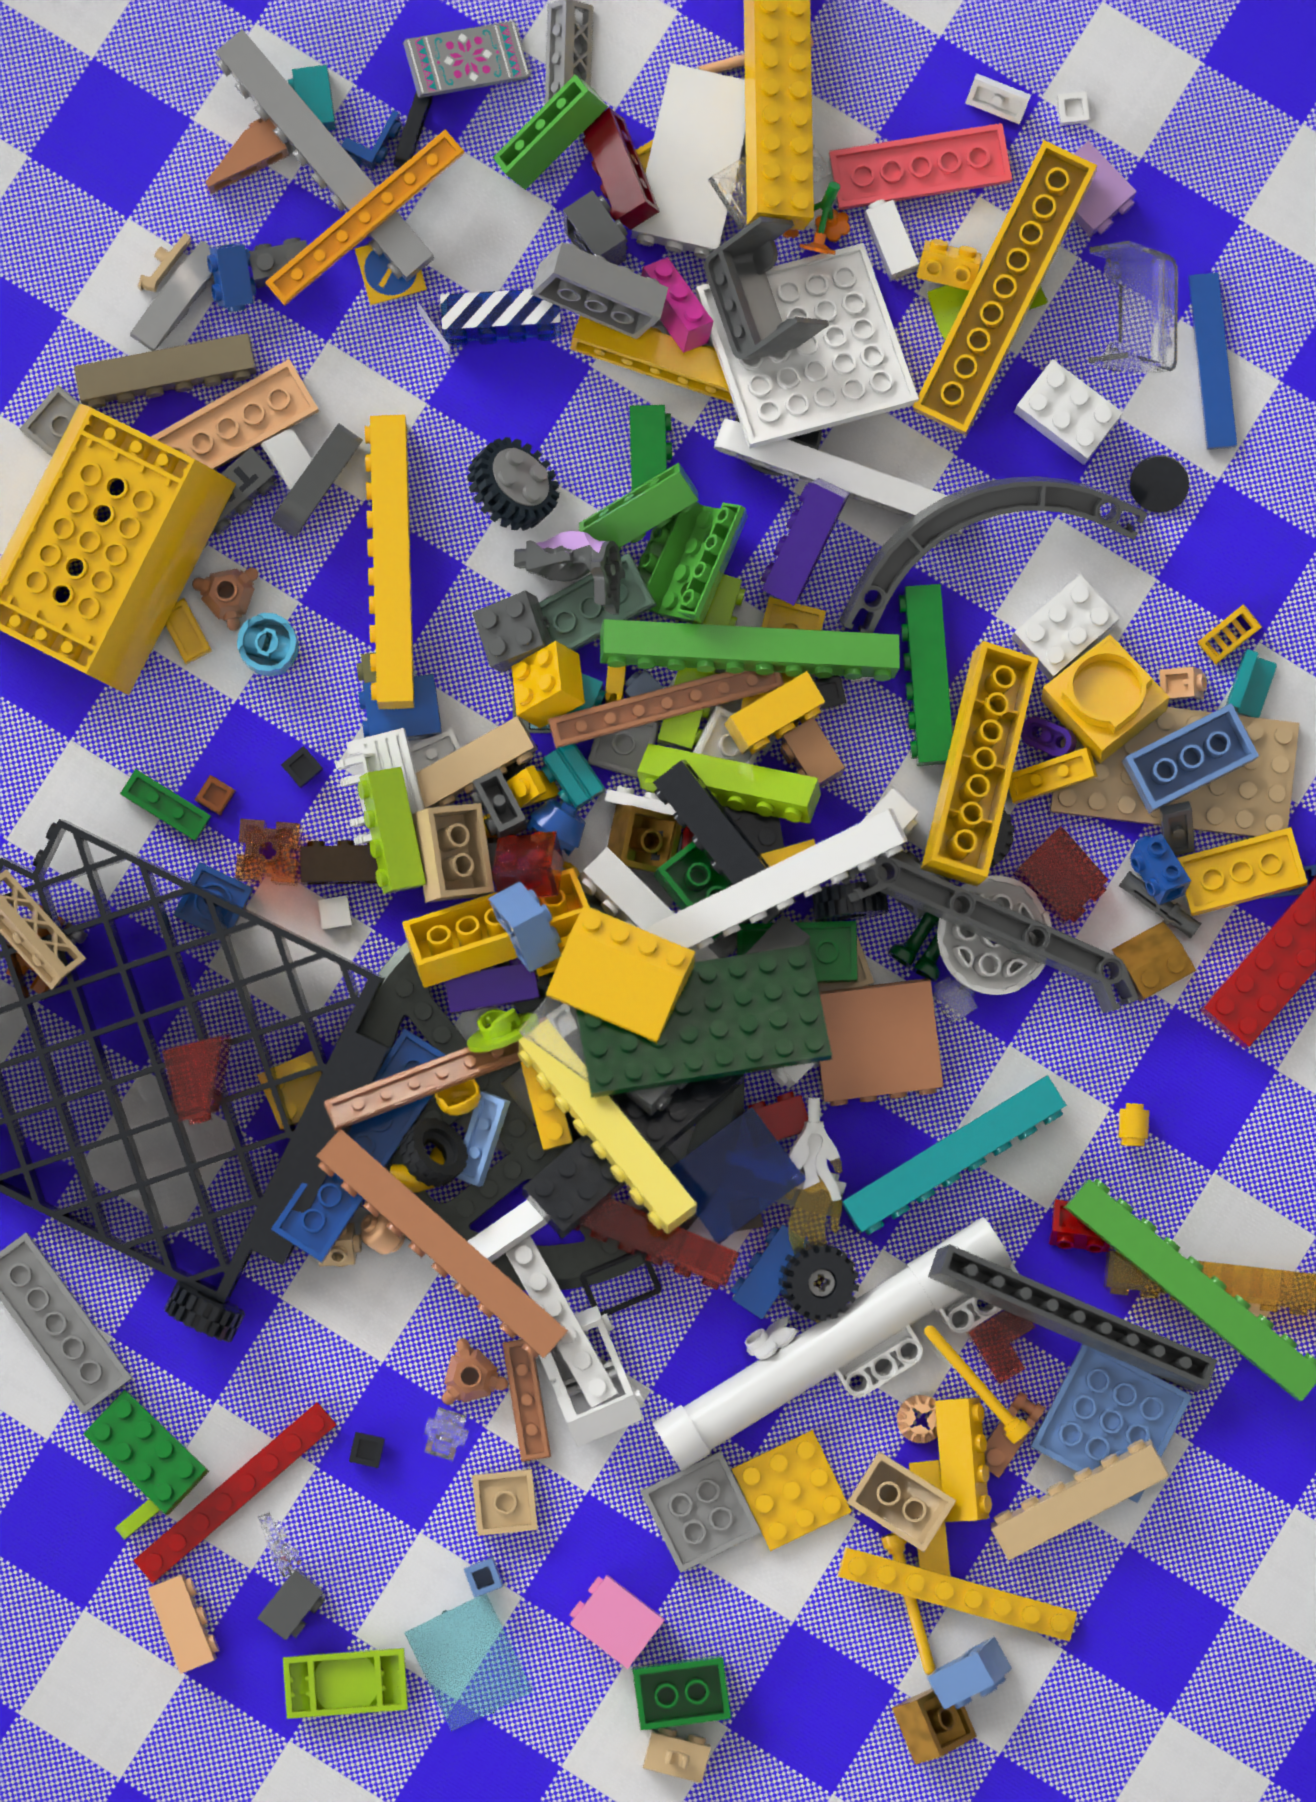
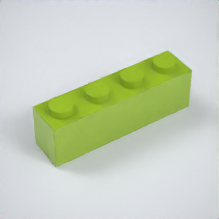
M402 767L363 774L359 777L358 793L360 798L364 799L366 811H364V822L371 832L370 851L373 858H376L377 861L376 880L378 886L382 887L383 894L425 885L426 882Z

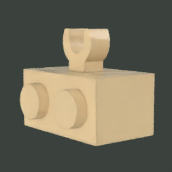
M666 1727L659 1728L658 1731L652 1730L643 1768L702 1783L711 1745L705 1744L706 1738L689 1734L688 1739L676 1736V1730Z

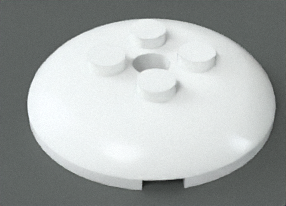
M992 875L988 876L977 887L967 883L961 886L965 890L1052 928L1048 911H1045L1037 898L1038 895L1027 885L1016 879ZM955 899L954 909L961 913L962 904L959 900ZM939 918L937 939L943 962L956 980L973 991L988 995L1012 993L1034 980L1045 967V964L998 943H991L989 939ZM1030 932L1029 942L1035 946L1037 942L1036 936Z

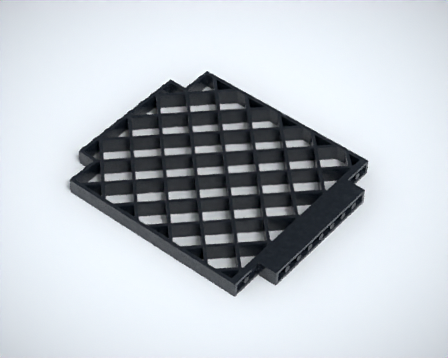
M59 819L57 823L53 822L46 834V839L49 841L44 850L40 849L33 861V866L36 867L34 871L11 859L0 858V873L9 868L34 880L35 884L24 889L28 894L38 892L44 912L66 936L104 924L118 967L79 980L75 968L66 975L69 984L31 997L20 964L17 961L16 954L18 952L0 933V945L2 948L0 959L5 958L19 998L17 1002L0 1007V1015L22 1008L36 1048L34 1052L0 1063V1107L4 1118L0 1119V1125L7 1124L21 1165L20 1168L0 1174V1192L225 1303L229 1301L253 1251L281 1265L286 1264L292 1254L295 1245L273 1232L271 1228L301 1183L308 1185L292 1210L304 1213L310 1209L327 1176V1173L318 1166L321 1160L317 1155L339 1130H334L324 1106V1101L374 1082L391 1050L390 1046L360 1032L386 977L73 823ZM65 832L73 833L84 867L45 880L44 875ZM87 841L116 856L94 863ZM127 860L140 867L150 900L111 913L97 870ZM153 873L182 887V889L161 896ZM87 874L101 917L62 930L48 887ZM12 892L4 894V896L12 897ZM195 893L206 899L217 932L178 946L163 903ZM219 906L249 921L227 929ZM153 907L167 950L128 963L114 920ZM260 925L273 932L283 965L244 979L229 935ZM52 935L41 937V939L52 942ZM219 939L234 982L195 996L180 952ZM286 939L317 954L293 962ZM57 950L60 960L65 966L73 962L72 957L66 951ZM170 956L184 1000L145 1012L131 969ZM327 958L339 964L350 998L310 1012L296 968ZM352 971L368 979L361 994H359ZM286 972L301 1015L261 1029L246 985ZM121 974L135 1017L96 1029L82 986ZM237 989L251 1032L211 1045L197 1002ZM71 991L86 1034L47 1046L33 1003ZM354 1004L355 1007L327 1062L313 1017ZM187 1006L201 1050L162 1062L148 1019ZM303 1021L318 1065L277 1079L263 1035ZM138 1023L152 1067L113 1079L99 1036ZM253 1038L268 1082L228 1095L214 1052ZM88 1040L102 1084L64 1096L50 1053ZM204 1055L218 1100L179 1112L165 1068ZM39 1057L53 1101L15 1113L1 1070ZM322 1071L323 1073L295 1128L279 1085ZM155 1073L169 1116L130 1129L116 1085ZM270 1088L285 1132L246 1145L231 1101ZM105 1090L119 1134L81 1146L67 1102ZM221 1105L235 1150L196 1162L182 1118ZM56 1107L70 1151L32 1163L18 1119ZM171 1122L186 1166L147 1179L133 1135ZM353 1125L345 1127L342 1130L346 1134H348ZM289 1138L290 1141L264 1194H262L248 1151ZM122 1139L137 1183L98 1196L84 1152ZM238 1155L253 1199L213 1212L199 1168ZM73 1156L87 1200L59 1209L45 1201L35 1169ZM188 1172L203 1216L164 1229L150 1185ZM23 1173L30 1194L3 1180ZM139 1189L154 1233L125 1242L111 1234L101 1202ZM256 1205L258 1207L230 1261L216 1218ZM90 1206L96 1227L69 1214V1212ZM205 1222L220 1266L192 1275L177 1267L167 1235ZM156 1239L162 1259L135 1246ZM220 1272L225 1273L219 1287L202 1280L205 1277Z

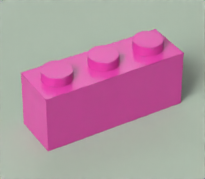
M667 257L644 266L641 276L656 279L659 284L669 287L660 321L684 353L707 344L714 321L670 259Z

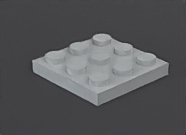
M721 1451L693 1464L684 1471H679L640 1491L680 1573L761 1533Z

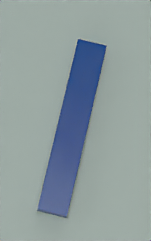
M1219 273L1189 275L1188 282L1207 450L1233 448L1237 446Z

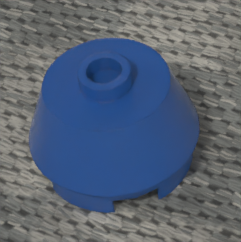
M549 799L530 813L531 818L527 823V829L531 832L534 829L538 830V835L541 837L540 840L560 853L564 850L570 856L573 850L580 846L586 823L577 815L578 810L564 801L561 804L553 799Z

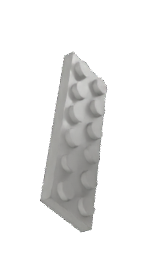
M28 1233L23 1234L0 1251V1301L82 1414L88 1412L133 1378Z

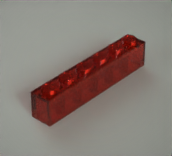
M609 1198L573 1229L579 1231L580 1227L591 1231L590 1237L604 1243L608 1239L619 1243L618 1249L634 1255L635 1251L646 1254L645 1260L662 1267L663 1262L674 1266L673 1272L689 1279L691 1274L702 1278V1285L714 1290H718L719 1286L726 1287L740 1254L737 1251L680 1227L667 1234L662 1227L657 1229L652 1224L647 1213L612 1198Z

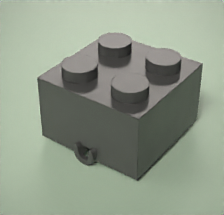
M526 590L472 612L489 666L501 673L512 669L511 666L552 643L548 631L550 623L547 617L543 616L538 598Z

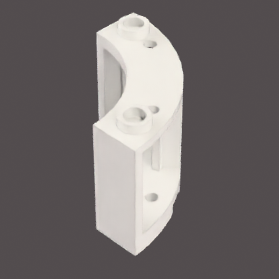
M597 1305L579 1312L575 1316L584 1332L598 1327L612 1360L602 1365L611 1380L619 1377L626 1395L577 1415L570 1397L581 1393L582 1390L575 1377L563 1381L551 1351L545 1358L540 1356L550 1382L557 1381L552 1386L577 1447L644 1419L640 1408L645 1406L639 1389L633 1391L608 1333L614 1330L607 1313L604 1315L600 1314Z

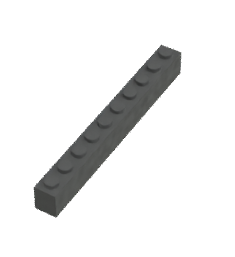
M951 1244L937 1249L928 1275L929 1278L1195 1392L1209 1387L1217 1362L1216 1359Z

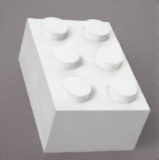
M1053 359L1017 404L1014 411L1015 414L1083 465L1086 464L1123 414L1121 410Z
M1080 574L1020 626L1011 638L1026 655L1039 658L1037 667L1051 681L1119 621L1120 617Z

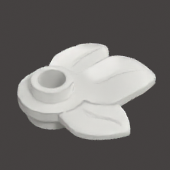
M786 1316L771 1324L766 1331L758 1329L750 1334L745 1340L747 1352L750 1356H755L757 1359L768 1358L775 1354L777 1348L788 1345L796 1336L797 1330L786 1327L789 1318Z

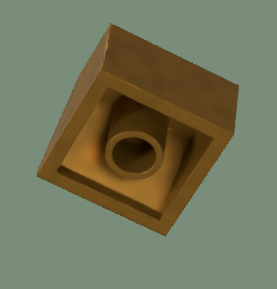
M616 804L607 847L628 868L655 873L661 865L676 855L682 826L673 815L631 805ZM657 852V855H660L659 861L651 860V853Z
M1163 921L1111 950L1114 956L1120 958L1125 964L1140 1002L1196 971L1184 947Z
M933 1688L892 1707L915 1765L940 1758L977 1737L965 1706L956 1709L953 1705L944 1710Z

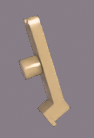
M184 233L170 252L162 246L158 248L154 257L161 264L151 277L141 275L138 284L139 290L157 291L160 282L192 242L189 235Z

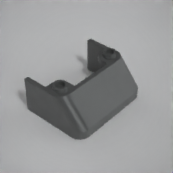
M760 216L712 251L705 260V274L731 350L738 359L753 360L795 349L829 326L827 320L803 317L789 318L782 322L766 272L777 261L778 251L774 240L794 226L792 220Z

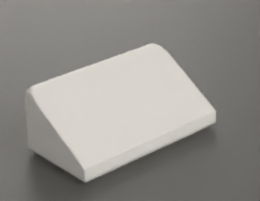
M288 429L264 441L261 445L291 490L312 461V458L294 430Z

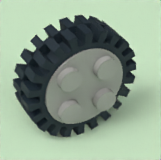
M505 437L502 441L498 438L490 442L471 461L472 464L468 468V471L471 473L467 476L468 481L473 482L469 486L470 493L478 492L473 498L476 504L479 502L484 503L481 511L484 514L492 512L493 514L490 517L492 521L496 522L501 518L500 526L506 528L511 524V530L515 531L520 527L522 531L528 530L530 527L534 528L553 511L558 503L556 500L559 498L560 492L555 490L559 488L558 481H551L556 474L554 470H546L550 463L547 459L541 463L538 458L542 454L538 450L534 454L530 452L532 448L530 444L526 443L521 448V440L519 439L511 442L509 437Z

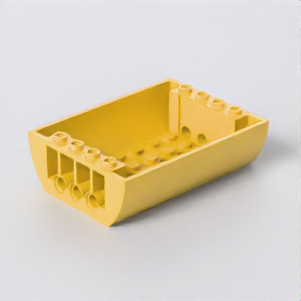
M79 404L0 558V631L130 695L236 483L196 459L89 406ZM115 480H122L124 482V491L120 495H112L110 485ZM101 507H109L111 511V516L106 522H98L96 518L97 511ZM75 560H81L84 565L82 573L78 576H72L69 572L70 564ZM61 587H68L70 591L69 599L66 602L59 603L55 596L57 590Z

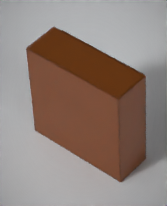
M209 775L195 801L221 816L236 790Z

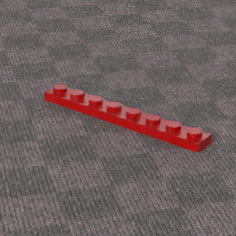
M319 1402L315 1403L133 1560L153 1584L337 1425L336 1422Z

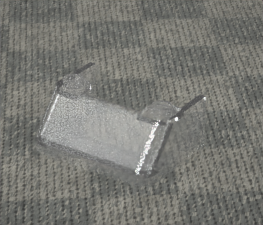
M1132 241L1090 247L1091 254L1106 259L1105 275L1113 285L1119 286L1118 342L1109 343L1103 356L1090 357L1089 364L1114 372L1173 371L1177 365L1178 268L1175 259L1168 254Z

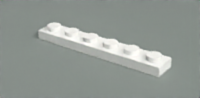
M527 1237L507 1251L506 1255L529 1297L568 1330L565 1336L557 1343V1347L593 1409L619 1393L532 1237Z

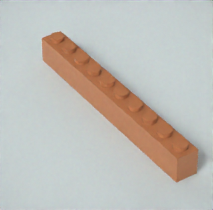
M342 1129L319 1152L317 1157L321 1162L318 1166L330 1177L336 1173L344 1180L340 1186L352 1197H355L357 1193L367 1201L363 1206L376 1218L381 1213L389 1221L386 1225L389 1230L397 1237H400L402 1234L412 1241L409 1247L421 1258L427 1254L435 1261L431 1267L443 1278L448 1274L457 1281L454 1287L466 1298L472 1294L480 1301L476 1307L488 1318H491L493 1315L498 1317L503 1322L499 1327L512 1339L517 1334L526 1342L522 1348L534 1359L539 1355L545 1358L568 1332L567 1329Z

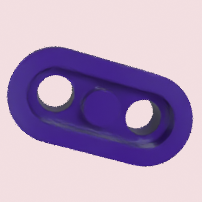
M1030 717L1024 721L1021 738L1027 745L1056 757L1074 752L1077 739L1070 729L1040 717ZM1041 728V736L1037 737V730ZM1065 738L1066 745L1062 748L1061 741Z

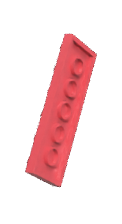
M1002 123L829 151L833 182L840 185L836 196L838 211L869 206L871 203L884 199L885 202L890 200L895 202L1012 182Z

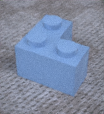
M518 882L489 897L497 921L510 936L518 959L529 972L561 956L557 945L561 942V939L555 928L549 924V921L553 920L551 913L545 904L540 905L533 889L528 891L521 882Z
M994 1636L970 1648L961 1657L935 1669L927 1676V1679L944 1710L953 1705L956 1709H959L972 1701L971 1696L980 1693L981 1697L995 1691L999 1684L1006 1681L1004 1676L1012 1667Z

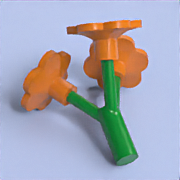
M830 182L822 201L814 204V211L822 209V215L815 219L817 229L813 242L808 244L800 243V248L835 255L836 251L825 245L826 238L831 242H836L841 236L847 235L850 232L848 214L832 209L840 189L838 183ZM789 229L782 235L785 238H796L799 235V231Z

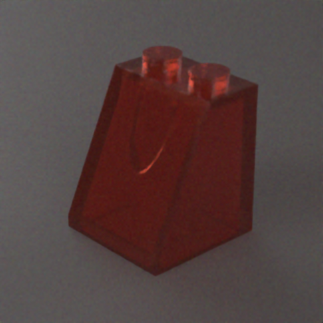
M1061 826L1014 872V875L1023 884L1031 888L1038 895L1037 898L1063 924L1069 919L1074 923L1086 911L1082 906L1090 898L1095 902L1107 890L1103 885L1108 881V878Z
M230 1034L162 1050L180 1122L188 1120L189 1125L212 1120L211 1114L219 1111L232 1041Z

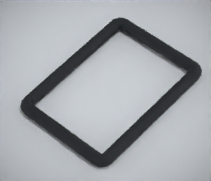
M645 1249L634 1250L581 1273L580 1281L591 1307H595L597 1303L586 1277L640 1254L642 1255L656 1289L600 1312L601 1315L606 1313L607 1315L613 1314L661 1292V1285Z

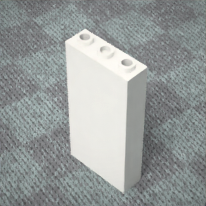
M671 63L645 173L660 212L632 229V238L637 239V243L645 246H653L654 243L664 245L665 249L677 253L682 252V250L694 252L696 257L706 259L712 251L720 246L746 135L744 79Z

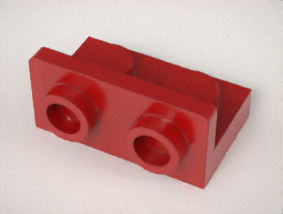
M1055 1199L1049 1244L1061 1249L1079 1248L1086 1249L1091 1253L1108 1252L1110 1245L1064 1208L1069 1201Z

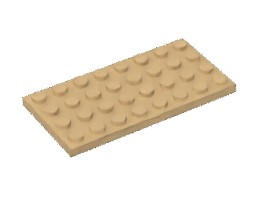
M1167 707L1166 712L1101 764L1092 756L1098 777L1052 792L1050 812L1161 826L1160 808L1150 814L1148 813L1122 760L1137 750L1213 712ZM1239 716L1259 757L1251 763L1165 806L1189 801L1192 808L1193 830L1256 837L1288 828L1299 723ZM1065 738L1061 741L1062 748L1066 745ZM1077 740V745L1074 751L1083 749L1085 747Z

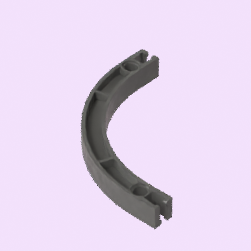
M1039 476L1011 477L987 481L964 488L940 499L919 512L900 527L881 547L856 585L839 621L844 627L852 630L854 618L860 608H864L868 613L863 626L860 625L858 628L859 633H873L886 605L909 570L942 540L978 521L1020 511L1060 512L1083 517L1135 540L1138 532L1133 529L1134 526L1128 523L1126 528L1117 524V521L1121 517L1122 511H1128L1138 518V522L1143 523L1147 513L1109 493L1085 484L1058 478ZM1105 503H1111V511L1105 516H1100V507ZM870 590H877V598L873 602H865V594Z

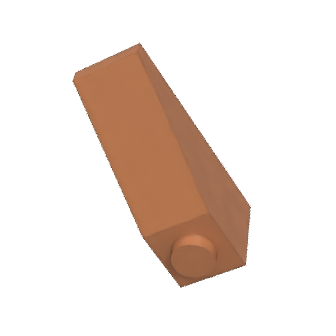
M262 118L257 119L242 133L206 180L210 194L289 156L286 145L273 132L276 126L270 119L264 121Z

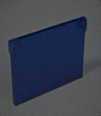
M753 1107L669 1168L670 1172L696 1202L697 1216L718 1244H721L731 1234L793 1188L806 1181L804 1174L800 1172Z

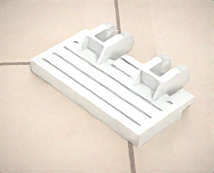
M405 728L346 742L349 755L362 752V755L335 762L336 769H347L362 763L365 773L402 767L411 814L424 809ZM363 774L343 778L340 780L341 787L358 784L360 781L359 777ZM359 796L362 811L364 813V811H366L364 799H361ZM364 816L349 820L351 827L365 825ZM371 833L358 835L354 838L355 845L369 843L372 840Z

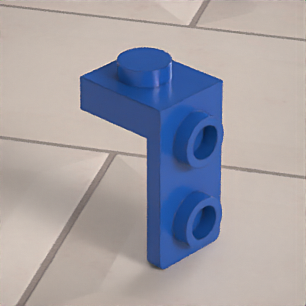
M393 110L372 150L347 137L344 139L341 146L359 167L363 165L374 170L377 163L381 165L384 162L389 151L386 148L391 138L395 139L398 136L402 127L399 112Z

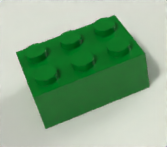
M693 841L661 865L653 875L681 910L728 888L729 884L732 883L725 873L722 876L718 874L710 863L713 860L706 850L702 852ZM723 932L713 936V941L723 935Z
M723 1655L633 1667L640 1731L731 1719Z

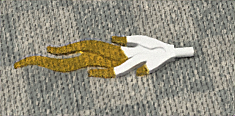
M819 1097L808 1098V1121H805L803 1130L793 1144L787 1159L786 1199L791 1200L797 1189L800 1169L803 1168L804 1171L802 1188L789 1219L788 1234L794 1255L796 1254L795 1248L798 1246L804 1248L803 1244L806 1236L809 1242L817 1244V1242L827 1244L825 1218L829 1204L832 1207L830 1226L834 1233L838 1232L842 1212L841 1194L827 1167V1159L836 1173L842 1172V1164L834 1143L827 1135L823 1122L820 1121ZM821 1274L818 1275V1280L813 1281V1285L819 1289L824 1281Z

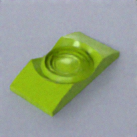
M404 1648L283 1657L287 1719L408 1710Z

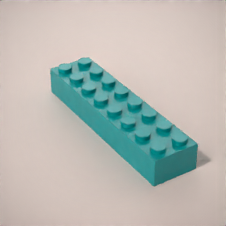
M1046 1075L841 1202V1205L858 1233L866 1231L867 1235H870L884 1226L882 1220L887 1216L891 1215L895 1219L910 1210L907 1205L915 1199L918 1203L925 1201L936 1194L933 1189L934 1187L942 1184L945 1188L961 1178L959 1172L967 1168L971 1172L986 1163L987 1161L984 1156L991 1152L994 1156L1001 1154L1012 1147L1010 1140L1018 1137L1021 1141L1038 1131L1035 1125L1043 1121L1047 1125L1064 1115L1061 1109L1067 1105L1050 1077Z

